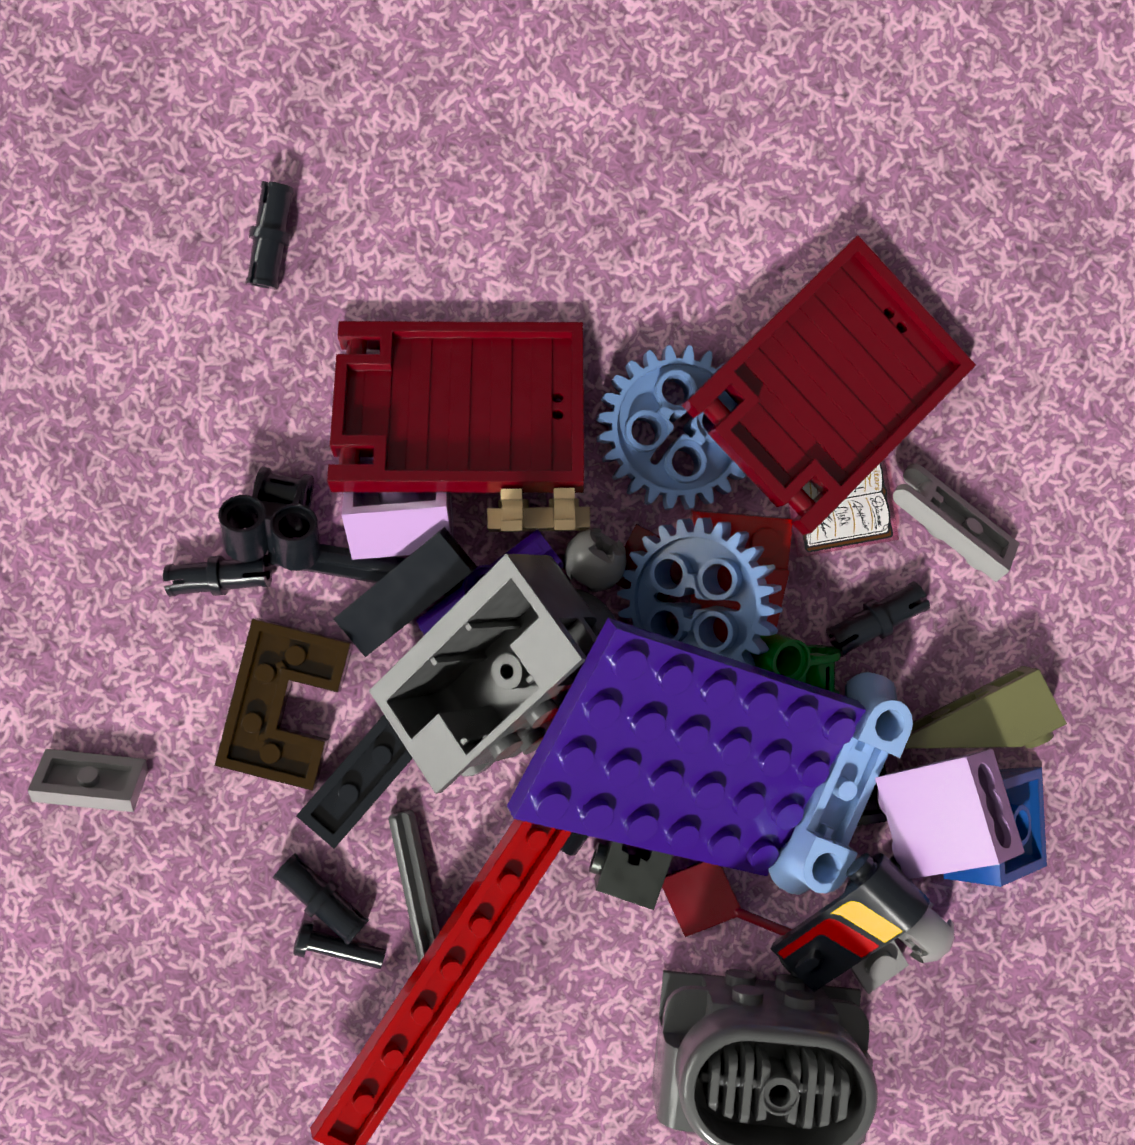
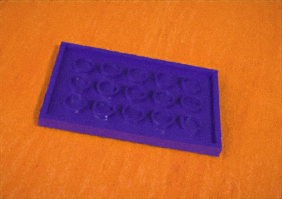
M607 618L509 800L507 807L513 819L768 876V868L773 866L778 859V850L790 840L795 827L803 818V809L815 789L827 779L830 771L829 767L843 745L850 742L855 733L856 725L866 712V709L858 700Z

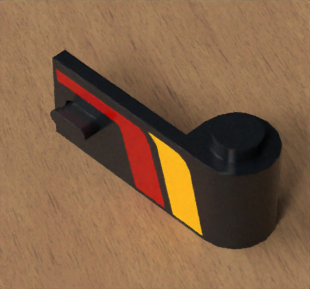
M865 853L858 857L846 872L849 881L844 893L773 942L770 949L813 992L906 933L927 911L930 899L883 853H878L874 856Z

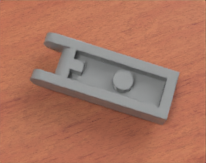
M919 464L908 465L903 474L904 481L907 484L897 486L893 493L894 502L923 524L932 536L943 540L961 554L974 569L984 572L995 582L1006 575L1011 569L1020 543Z

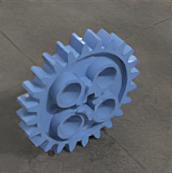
M667 345L662 351L661 361L657 359L651 350L646 351L643 355L644 369L633 360L628 362L625 368L630 380L616 375L611 383L619 394L605 393L601 398V401L612 409L611 412L599 413L596 417L597 422L609 426V431L600 434L596 441L603 444H611L612 450L602 458V462H618L620 467L614 472L612 479H621L627 475L631 479L627 488V494L631 495L641 487L646 489L644 504L646 505L652 504L658 495H662L664 510L673 509L677 497H680L684 509L690 510L694 508L696 494L705 505L713 503L714 494L712 487L722 495H725L732 491L730 483L726 478L727 476L738 481L746 476L704 429L702 424L703 412L695 418L691 416L683 428L685 434L669 445L658 464L654 465L650 462L653 453L672 432L674 425L671 422L676 421L687 412L681 405H673L667 402L662 394L663 383L667 381L677 383L683 390L684 403L723 365L721 364L717 369L711 367V351L706 352L699 361L694 360L693 347L690 345L683 350L680 358H676L672 346ZM725 390L718 396L720 401L730 411L737 405ZM645 421L652 426L655 437L651 445H642L633 438L631 432L633 422ZM675 451H683L692 458L694 470L689 477L682 476L674 470L672 457Z
M691 518L678 519L676 529L671 524L659 526L660 538L655 535L642 538L648 552L633 551L630 553L631 559L638 567L637 569L625 570L623 573V577L632 582L631 588L619 590L617 595L630 600V607L621 610L618 614L619 617L632 618V626L755 666L751 653L760 655L769 650L760 636H770L778 632V629L768 622L767 618L769 615L782 612L783 608L769 603V595L779 592L782 588L781 585L766 583L765 577L775 570L774 564L759 566L757 560L762 555L764 548L763 546L746 549L745 545L749 537L748 532H737L730 538V522H718L713 529L711 518H698L695 526ZM674 560L680 564L683 572L682 581L679 585L675 584L670 576V568ZM722 565L729 569L732 575V584L728 591L722 589L717 580L718 570ZM659 592L677 597L695 594L696 598L702 600L737 601L740 603L741 608L739 611L723 606L702 609L698 603L662 602L658 600L657 595ZM669 612H672L679 622V630L676 636L667 627L666 619ZM717 617L722 619L728 628V636L725 642H721L714 634L713 625Z

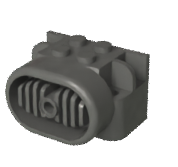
M505 554L369 692L435 794L442 793L460 775L475 776L486 771L495 761L516 757L521 752L527 755L537 750L607 618L616 619L609 608L596 596L574 588L551 556Z
M729 969L726 971L725 976L663 970L652 1079V1093L657 1119L661 1124L674 1130L695 1132L708 1145H862L865 1142L866 1133L874 1120L878 1092L872 1070L873 1059L868 1053L869 1021L860 1008L861 990L824 985L813 992L800 978H795L791 974H778L775 981L756 979L754 973L741 969Z

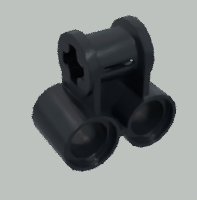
M261 467L256 475L252 496L237 495L230 497L219 508L218 519L226 553L234 560L252 562L263 557L268 550H273L277 563L285 569L302 571L313 566L320 557L318 519L314 511L310 509L314 489L313 476L304 474L301 478L278 475L273 474L271 468Z

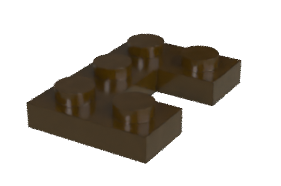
M252 618L214 766L313 791L317 787L329 739L280 727L291 683L294 681L337 693L340 692L353 642L260 618Z

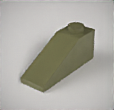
M1021 666L914 721L905 748H996L1023 746L1025 748H1034L1050 741L1054 737L1052 731L1067 723L1040 670Z

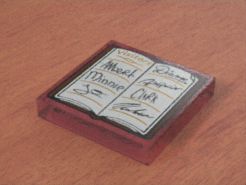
M885 459L812 533L802 535L794 525L792 526L797 557L899 540ZM810 482L802 488L812 499L820 493ZM788 504L790 518L794 519L798 514Z

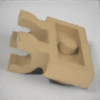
M554 488V498L549 499V507L529 508V500L523 499L522 489H501V499L498 500V508H487V529L489 532H534L537 529L539 531H584L590 529V507H579V499L575 498V488Z

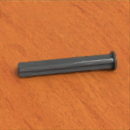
M404 810L391 814L388 820L418 963H420L440 930L416 815L413 810Z

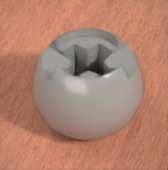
M599 528L580 531L568 542L563 558L567 576L571 580L575 578L583 585L589 587V591L592 592L611 589L623 577L628 561L623 543L620 540L616 543L613 539L601 533L602 529Z
M930 902L922 918L906 933L898 937L913 951L910 956L921 963L938 961L950 951L955 940L953 921L949 919L946 923L931 909L934 905L932 902Z

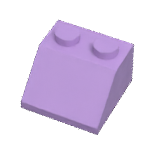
M360 457V464H373L374 457ZM343 492L341 515L352 560L411 555L444 527L453 536L451 492Z

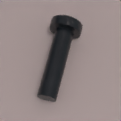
M304 920L301 923L293 948L295 956L304 958L307 950L381 969L386 949L356 941H351L346 945L340 937L313 931L314 922Z

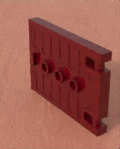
M857 235L681 406L693 418L703 412L715 425L708 432L710 437L776 507L788 503L798 515L791 523L802 535L812 533L954 389L976 364L860 236ZM724 390L737 403L731 411L718 398ZM808 482L820 492L814 499L802 489Z
M339 321L338 340L341 350H346V354H336L330 448L333 456L339 457V464H328L327 482L331 492L501 493V489H522V493H554V488H575V493H584L583 322ZM367 350H380V354H367ZM555 399H561L562 401H561V402H560V401L554 402L553 400H555ZM360 457H374L373 464H360Z

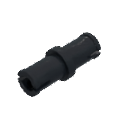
M262 181L256 226H250L249 238L253 239L248 277L245 283L267 289L270 287V289L278 290L284 246H289L291 235L286 233L294 188L277 182L269 181L268 183Z
M267 555L252 562H240L234 559L225 560L223 556H211L207 562L181 565L169 564L164 567L163 581H174L172 585H165L164 588L167 595L171 597L179 594L211 592L213 596L226 595L230 589L270 587L272 570L264 571V567H269L271 564L268 563Z
M913 581L908 586L878 602L872 599L864 603L862 611L834 626L826 628L828 638H835L830 641L831 645L840 649L841 657H844L848 652L878 636L884 639L892 635L894 627L921 612L930 610L929 600H920L927 596L918 583Z
M296 853L273 876L274 880L279 881L306 906L304 912L311 918L314 915L319 917L344 940L346 945L352 941L370 920L364 917L336 891L339 887L332 880L328 883L325 882Z

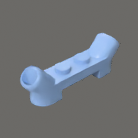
M863 672L851 678L845 685V696L858 700L865 707L866 712L857 723L855 733L850 742L843 745L829 767L830 771L827 779L815 789L803 809V818L795 827L789 842L778 850L779 856L777 861L768 868L774 883L790 894L801 895L810 889L817 893L826 894L842 886L847 878L846 872L858 854L848 845L876 784L875 778L879 777L888 754L901 757L910 737L913 726L912 714L905 704L897 700L894 682L885 676Z

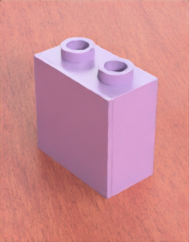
M993 749L911 767L875 778L878 787V803L886 815L893 839L892 850L894 857L901 866L902 872L909 879L998 865L1025 853Z

